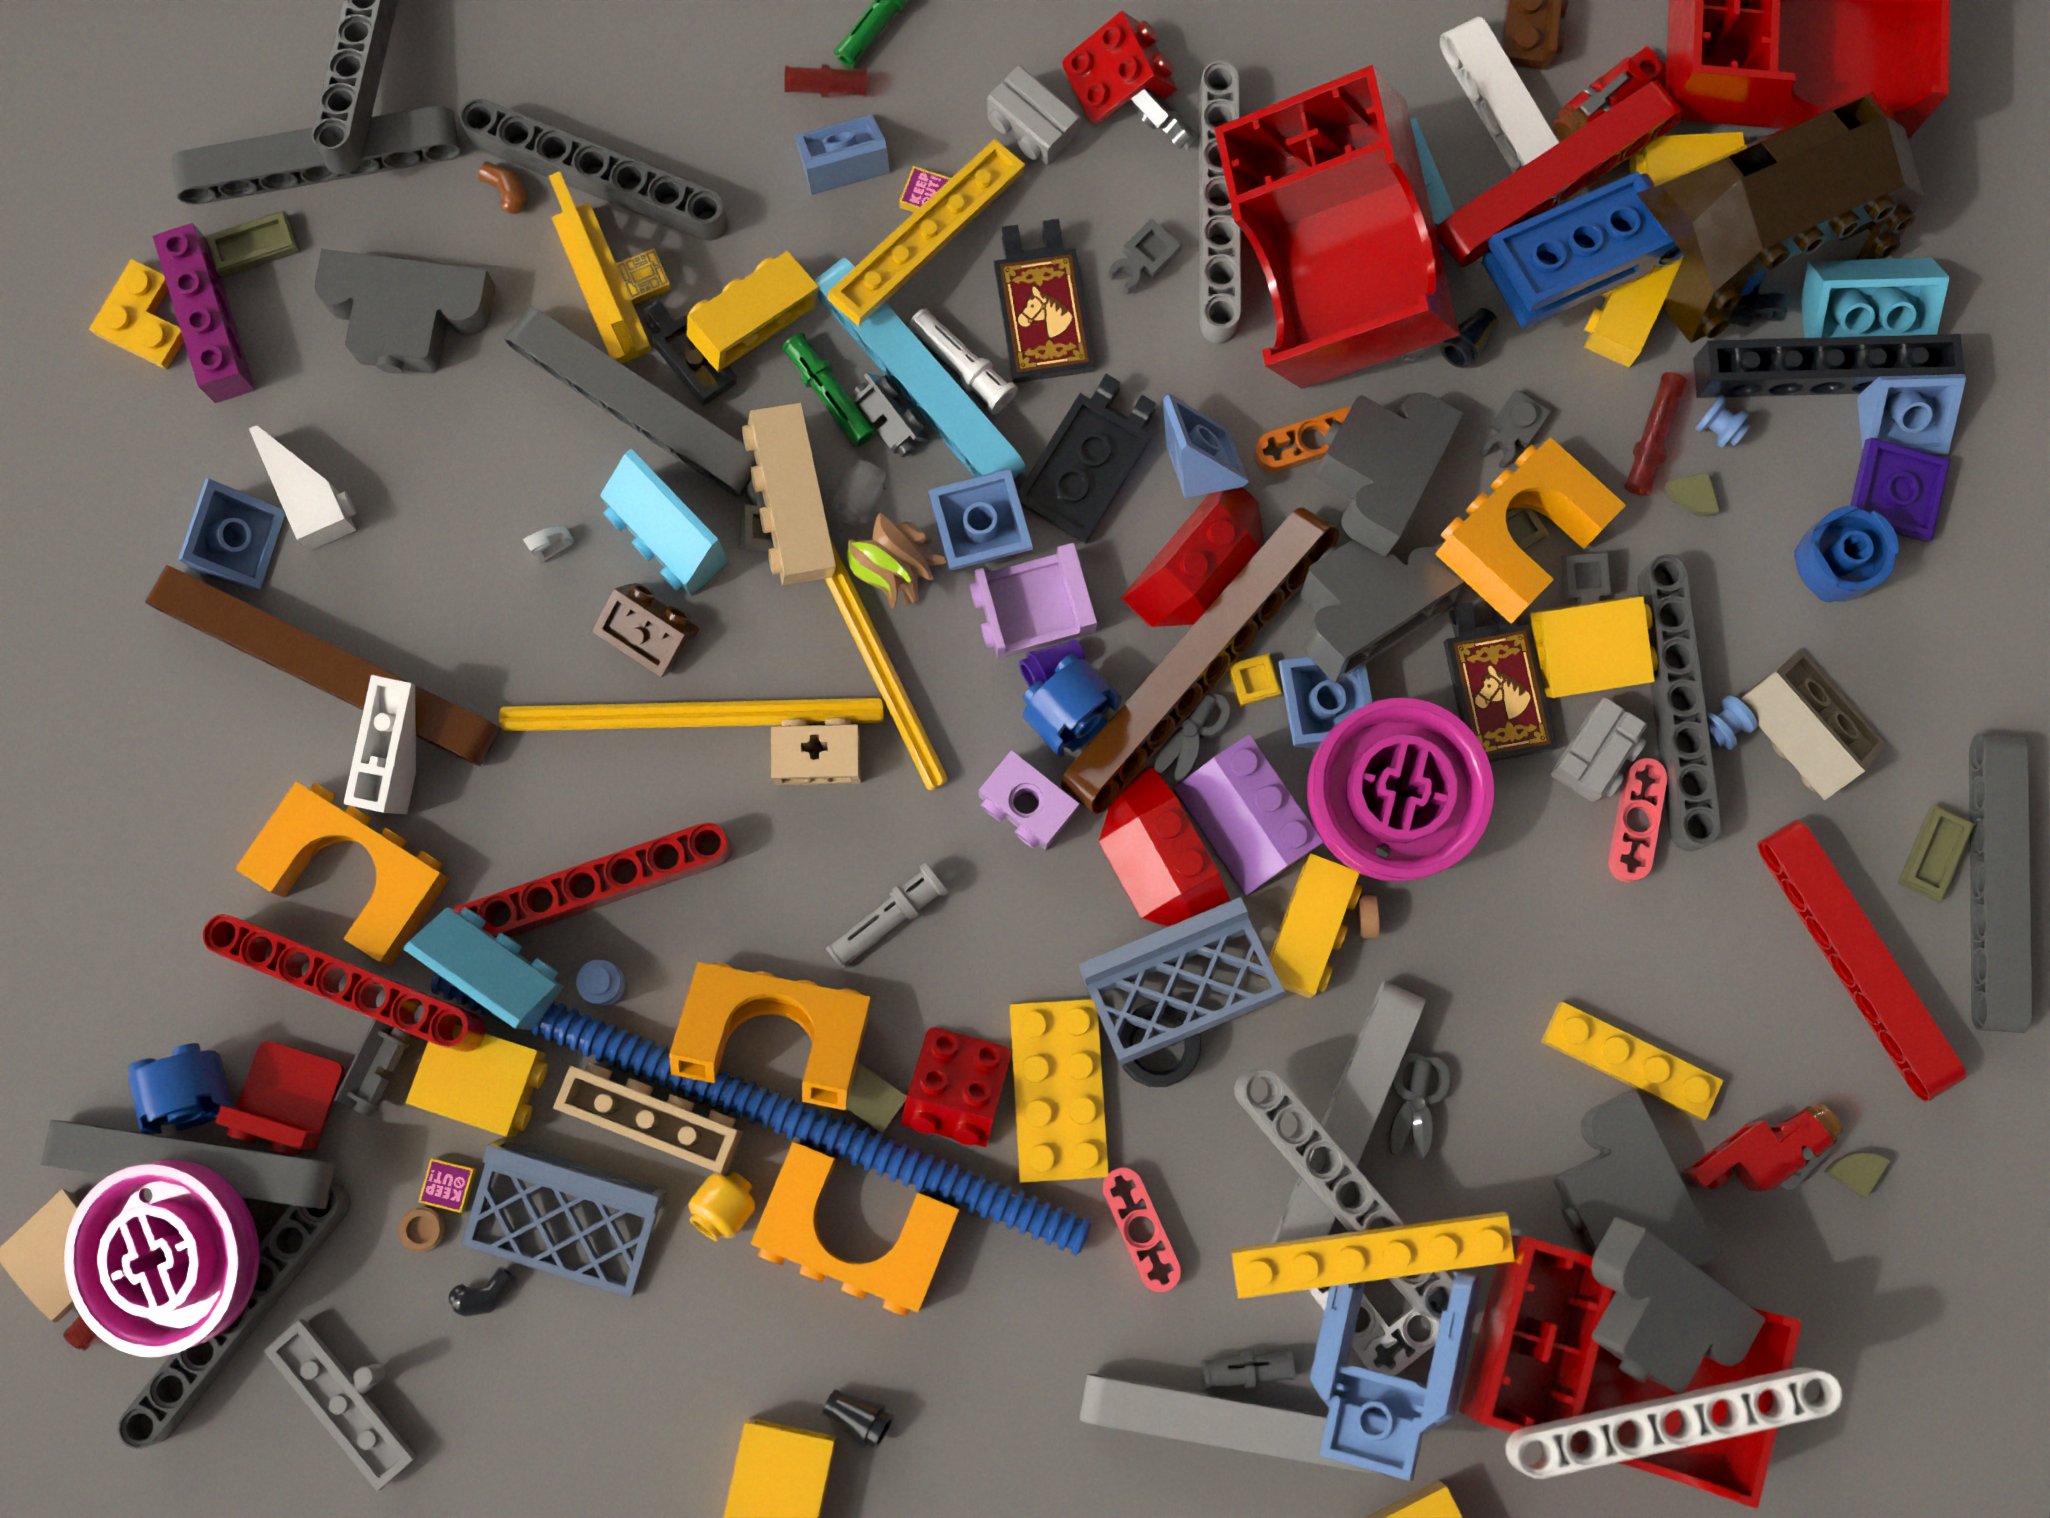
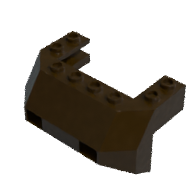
M1873 91L1842 102L1636 193L1684 254L1662 307L1690 343L1705 336L1713 338L1728 327L1729 318L1735 306L1740 302L1742 298L1741 293L1750 276L1765 269L1769 271L1775 270L1789 258L1802 252L1805 255L1817 250L1824 242L1835 237L1843 241L1868 229L1871 233L1856 260L1885 259L1900 247V239L1905 230L1916 219L1914 214L1924 198L1906 130Z

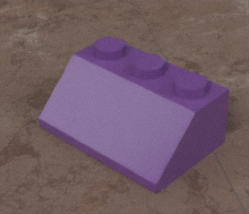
M1250 734L1213 757L1174 788V792L1245 896L1269 882L1310 853L1316 851L1323 843Z

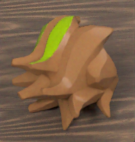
M881 513L876 517L872 540H862L860 537H857L856 541L849 540L847 560L852 572L862 581L882 590L887 597L891 609H894L896 606L899 590L902 592L903 605L909 604L910 600L912 603L918 602V577L933 580L934 577L929 566L947 563L946 557L936 555L929 549L926 544L930 543L932 539L928 538L927 534L921 531L914 523L905 521L895 526Z

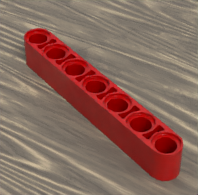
M1657 80L1648 83L1448 216L1436 229L1438 241L1460 267L1463 268L1484 256L1485 253L1491 251L1488 242L1492 235L1557 207L1666 134L1680 121L1685 111Z
M1794 820L1757 843L1758 851L1766 866L1913 1093L1922 1101L1929 1102L1966 1079V1072L1961 1061L1809 828L1803 822Z
M709 822L701 823L451 909L461 912L463 907H467L486 921L482 928L495 938L500 932L508 937H513L724 864L730 857L732 845L727 834L718 825ZM708 835L719 836L721 844L717 852L712 855H702L699 846L703 838ZM667 849L677 850L679 854L677 864L671 869H660L658 859L661 853ZM626 863L635 864L637 867L636 877L627 884H620L617 880L619 868ZM585 877H592L595 881L594 891L586 898H578L575 890L577 883ZM544 891H550L553 896L551 907L545 912L537 913L534 908L535 898ZM508 905L511 912L509 921L501 927H495L492 919L493 913L500 906Z
M220 914L211 918L204 927L202 934L203 942L206 948L213 953L436 1045L456 1051L469 1052L479 1047L484 1040L485 1024L481 1017L475 1013L259 925L231 915ZM235 930V938L229 944V936ZM272 944V953L265 960L266 950ZM309 959V970L302 976V967ZM347 974V985L342 991H339L340 980ZM385 989V1001L381 1006L377 1007V996L380 991ZM423 1004V1017L418 1023H415V1011ZM462 1020V1033L454 1040L452 1035L453 1027L456 1022Z

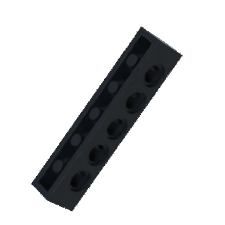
M1961 334L1709 340L1693 358L1696 398H1718L1721 394L1724 397L1860 394L1879 376L1965 375Z

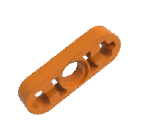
M1351 406L1263 434L1259 438L1254 451V459L1257 466L1267 473H1279L1322 459L1329 445L1324 444L1319 449H1309L1302 442V434L1308 430H1316L1325 437L1330 428L1329 424H1332L1334 420L1342 423ZM1293 436L1294 447L1282 451L1279 460L1275 461L1272 455H1264L1268 444H1273L1275 449H1281L1289 445L1291 440L1289 437Z

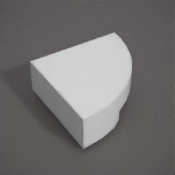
M564 526L549 527L523 539L539 563L546 561L574 544L573 542L575 541L569 530Z

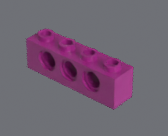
M193 223L153 235L154 244L197 386L214 403L255 391L222 280L216 272L206 238Z

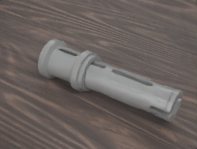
M925 862L920 866L921 871L901 887L895 885L891 889L892 891L889 893L891 897L830 946L826 947L828 953L842 970L906 918L909 920L918 918L920 916L919 910L938 895L945 896L949 893Z

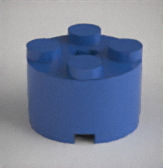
M1857 506L1841 507L1826 515L1801 538L1794 550L1797 570L1805 585L1820 600L1824 602H1845L1857 599L1891 575L1894 569L1896 554L1899 552V542L1893 527L1882 515L1874 511L1870 513L1857 509Z
M1075 654L1066 656L1057 665L1056 673L1045 683L1042 681L1034 683L1022 698L1027 703L1023 712V719L1059 757L1064 756L1065 747L1074 752L1090 741L1108 723L1103 717L1108 708L1111 707L1116 712L1122 700L1121 696L1087 660L1078 659Z
M189 1043L174 1048L171 1051L172 1056L157 1061L154 1058L143 1059L128 1066L130 1074L128 1082L142 1133L152 1135L163 1134L161 1125L168 1124L175 1125L176 1131L193 1128L215 1120L221 1105L233 1106L221 1055L215 1050L201 1051L199 1043Z

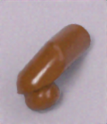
M487 161L483 162L479 170V180L499 188L500 194L503 196L500 201L502 210L512 214L520 213L523 210V202L527 201V192L522 178L513 171Z

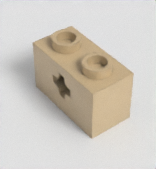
M833 718L825 720V725L807 726L806 720L790 719L782 721V726L771 727V779L774 784L861 783V733L858 725H850L849 719ZM819 742L823 750L826 751L820 752L819 759L813 760L810 753L806 751L813 750L814 743Z

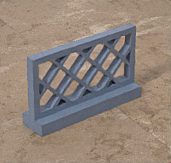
M1241 897L1078 964L1086 988L1093 1000L1120 1065L1285 997L1284 989L1252 926L1248 911ZM1246 935L1251 947L1245 960L1223 953L1228 941ZM1199 954L1212 959L1204 977L1183 970L1188 958ZM1255 955L1260 965L1252 963ZM1219 961L1241 968L1233 987L1212 980ZM1156 971L1171 975L1163 994L1142 987L1147 975ZM1248 971L1266 977L1271 987L1258 994L1241 990ZM1179 978L1200 985L1192 1004L1171 997ZM1115 988L1130 992L1122 1011L1106 1006L1101 998V994ZM1208 988L1229 995L1224 1008L1213 1012L1200 1007ZM1138 995L1159 1002L1151 1021L1130 1014ZM1167 1005L1188 1012L1183 1025L1171 1029L1159 1024ZM1110 1017L1118 1019L1115 1027ZM1126 1022L1147 1029L1142 1042L1126 1049L1123 1048L1119 1037Z
M499 1138L488 1144L482 1161L485 1163L461 1246L631 1298L637 1286L658 1211L663 1206L667 1189ZM495 1172L510 1176L519 1193L499 1203L491 1188ZM523 1180L535 1185L526 1188ZM542 1186L553 1189L561 1204L560 1207L541 1216L529 1194ZM565 1193L572 1196H576L577 1198L568 1201ZM522 1198L534 1221L514 1231L502 1208ZM584 1199L595 1202L604 1218L586 1229H583L572 1208L573 1205ZM488 1200L491 1208L483 1212L486 1201ZM608 1207L618 1209L619 1211L611 1215ZM564 1211L576 1234L556 1244L544 1221ZM492 1213H495L506 1234L505 1237L495 1242L476 1237L481 1219ZM625 1213L644 1217L645 1220L641 1234L626 1242L614 1219ZM607 1224L619 1247L598 1257L587 1234ZM534 1226H537L549 1248L538 1255L526 1253L517 1237ZM577 1239L580 1240L591 1261L580 1268L568 1266L559 1250ZM509 1240V1242H510V1244H511V1246H512L513 1248H510V1247H507V1246H504V1245H501V1244H503V1243H505V1242H507V1241ZM638 1243L633 1256L629 1247ZM622 1252L630 1267L626 1283L610 1279L601 1262ZM549 1254H552L555 1261L546 1259L544 1257H546ZM594 1267L597 1274L588 1272L586 1270Z

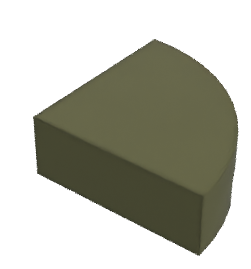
M1708 472L1667 481L1664 485L1669 498L1674 503L1677 502L1683 508L1693 512L1694 515L1711 517L1716 516L1720 512Z
M1853 1153L1836 1159L1824 1172L1861 1198H1867L1890 1160L1872 1153Z

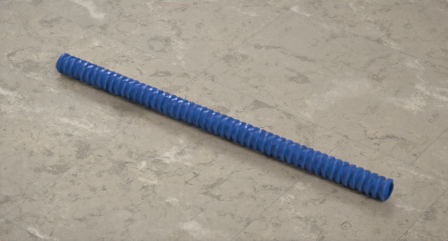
M434 972L430 986L432 994L440 995L444 993L446 1000L450 1001L456 998L457 1004L463 1006L468 1003L471 1010L476 1011L480 1008L482 1014L486 1016L492 1013ZM553 1001L532 1030V1034L535 1036L544 1034L545 1040L549 1042L556 1039L559 1046L564 1047L566 1044H569L571 1051L577 1052L581 1049L586 1057H590L593 1054L598 1062H603L605 1059L608 1060V1065L611 1067H616L618 1064L621 1066V1071L625 1073L632 1070L637 1078L645 1075L647 1082L652 1083L657 1080L662 1088L669 1085L674 1093H678L680 1090L684 1091L686 1098L690 1099L694 1095L697 1097V1102L701 1104L708 1101L713 1109L720 1106L723 1107V1113L729 1114L733 1111L738 1119H742L745 1116L750 1124H755L756 1121L760 1122L762 1129L767 1130L769 1127H772L777 1135H780L781 1132L787 1133V1139L793 1140L796 1137L800 1139L799 1143L802 1145H806L809 1142L813 1144L812 1149L816 1151L821 1147L826 1149V1155L831 1156L832 1153L838 1154V1160L844 1161L845 1158H848L853 1166H857L858 1163L863 1164L865 1171L869 1172L872 1168L877 1170V1175L880 1177L884 1173L890 1175L889 1180L892 1182L899 1179L903 1181L902 1186L908 1187L912 1184L916 1186L915 1191L919 1193L923 1189L929 1191L928 1196L931 1198L939 1195L942 1197L941 1202L947 1203L948 1200L955 1202L954 1207L958 1209L963 1205L968 1207V1213L972 1214L974 1210L981 1213L980 1218L986 1219L988 1215L994 1218L993 1223L999 1224L1000 1221L1007 1223V1229L1011 1230L1015 1226L1019 1228V1233L1022 1235L1026 1231L1032 1233V1239L1034 1240L1042 1237L1045 1239V1244L1049 1246L1052 1242L1059 1244L1058 1249L1061 1251L1065 1247L1071 1249V1255L1077 1256L1078 1253H1081L1091 1227L1089 1217L1085 1216L1082 1220L1077 1218V1213L1074 1211L1070 1215L1064 1213L1065 1208L1062 1206L1055 1209L1051 1207L1052 1203L1049 1201H1045V1204L1038 1202L1039 1197L1035 1195L1030 1199L1025 1197V1191L1020 1190L1019 1193H1015L1010 1185H1007L1006 1188L999 1186L1000 1181L994 1180L993 1183L986 1181V1175L981 1174L980 1178L973 1175L974 1171L968 1169L966 1173L960 1170L961 1165L955 1164L954 1167L948 1165V1160L944 1158L939 1162L935 1160L934 1154L930 1153L928 1157L922 1155V1149L917 1148L915 1151H912L907 1143H904L902 1146L897 1145V1139L891 1138L888 1141L883 1139L884 1134L880 1132L876 1136L871 1134V1129L868 1127L861 1130L858 1129V1123L853 1122L851 1125H848L843 1117H840L838 1120L833 1119V1113L827 1112L825 1115L821 1114L820 1108L816 1106L811 1110L807 1108L806 1102L794 1103L795 1098L791 1096L784 1099L781 1092L776 1091L772 1094L767 1086H763L761 1089L757 1088L756 1082L752 1080L747 1084L743 1082L744 1077L740 1075L736 1078L731 1077L730 1071L718 1072L715 1084L671 1075L670 1052L666 1045L662 1044L657 1047L655 1046V1041L651 1039L644 1042L641 1035L636 1034L632 1037L627 1029H623L621 1032L617 1031V1025L610 1024L607 1027L604 1020L597 1019L593 1021L590 1014L580 1016L578 1009L574 1008L568 1011L567 1005L563 1003L556 1006ZM494 1014L495 1020L502 1021L501 1018Z

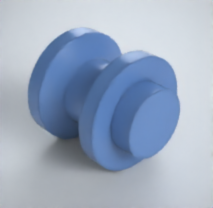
M1722 394L1715 400L1694 428L1698 432L1709 428L1718 434L1717 445L1721 448L1727 442L1735 446L1750 427L1749 424L1744 422L1749 414L1744 410L1737 414L1730 412L1725 408L1726 397Z
M1729 695L1721 701L1723 711L1718 716L1706 713L1710 745L1715 749L1721 747L1725 750H1731L1737 745L1735 735L1740 730L1752 733L1758 727L1757 720L1751 710L1741 700Z
M592 960L586 963L578 972L576 986L579 994L586 1001L598 1006H610L618 1002L624 995L626 978L622 970L616 965L605 960Z

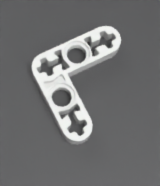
M1440 1287L1433 1289L1429 1295V1303L1432 1302L1435 1309L1442 1304L1444 1298ZM1318 1288L1309 1289L1325 1312L1329 1290L1320 1292ZM1362 1295L1360 1306L1368 1314V1323L1363 1330L1354 1333L1351 1348L1367 1369L1394 1376L1436 1344L1440 1326L1438 1320L1426 1317L1431 1324L1430 1335L1423 1341H1414L1407 1333V1325L1412 1317L1421 1315L1410 1306L1389 1324H1386L1366 1296ZM1397 1329L1401 1340L1411 1347L1412 1350L1406 1355L1404 1348L1399 1347L1390 1355L1393 1361L1390 1367L1382 1363L1375 1365L1373 1360L1378 1356L1375 1351L1376 1346L1380 1344L1387 1349L1398 1342V1340L1391 1336V1333Z

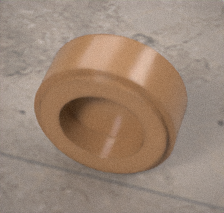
M1376 894L1360 895L1358 899L1360 936L1363 938H1379V914Z
M417 1207L409 1210L400 1220L398 1236L402 1245L408 1250L417 1253L429 1252L436 1249L443 1242L447 1230L446 1222L442 1214L436 1209Z

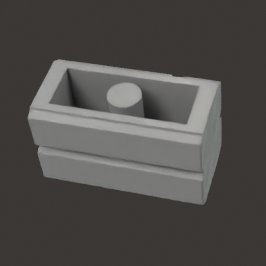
M1018 65L987 98V114L991 125L1002 134H1005L1007 131L1019 140L1018 146L1022 152L1032 160L1038 157L1045 164H1050L1080 132L1081 116L1021 65Z
M1600 699L1588 713L1550 773L1551 776L1567 787L1573 788L1575 792L1589 801L1595 802L1603 797L1604 794L1611 797L1624 778V775L1618 772L1626 759L1633 762L1646 744V740L1640 737L1647 727L1646 723L1631 713L1625 712L1623 708L1609 699Z

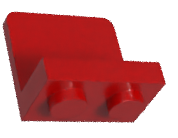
M1122 10L1067 54L1062 61V67L1088 120L1095 124L1101 123L1145 87L1165 100L1178 90L1171 76L1174 73L1172 64L1163 53L1159 52L1155 45L1158 37L1154 29L1147 21L1139 22Z
M937 1027L929 1028L926 1032L906 1096L901 1125L911 1127L922 1134L933 1133L955 1139L963 1145H977L987 1148L995 1112L1011 1058V1050L1004 1045Z
M263 1041L258 1046L237 1106L221 1105L215 1123L230 1127L227 1135L239 1140L254 1143L256 1136L271 1140L269 1148L284 1154L296 1156L298 1149L317 1150L344 1074V1067L341 1063L275 1042Z

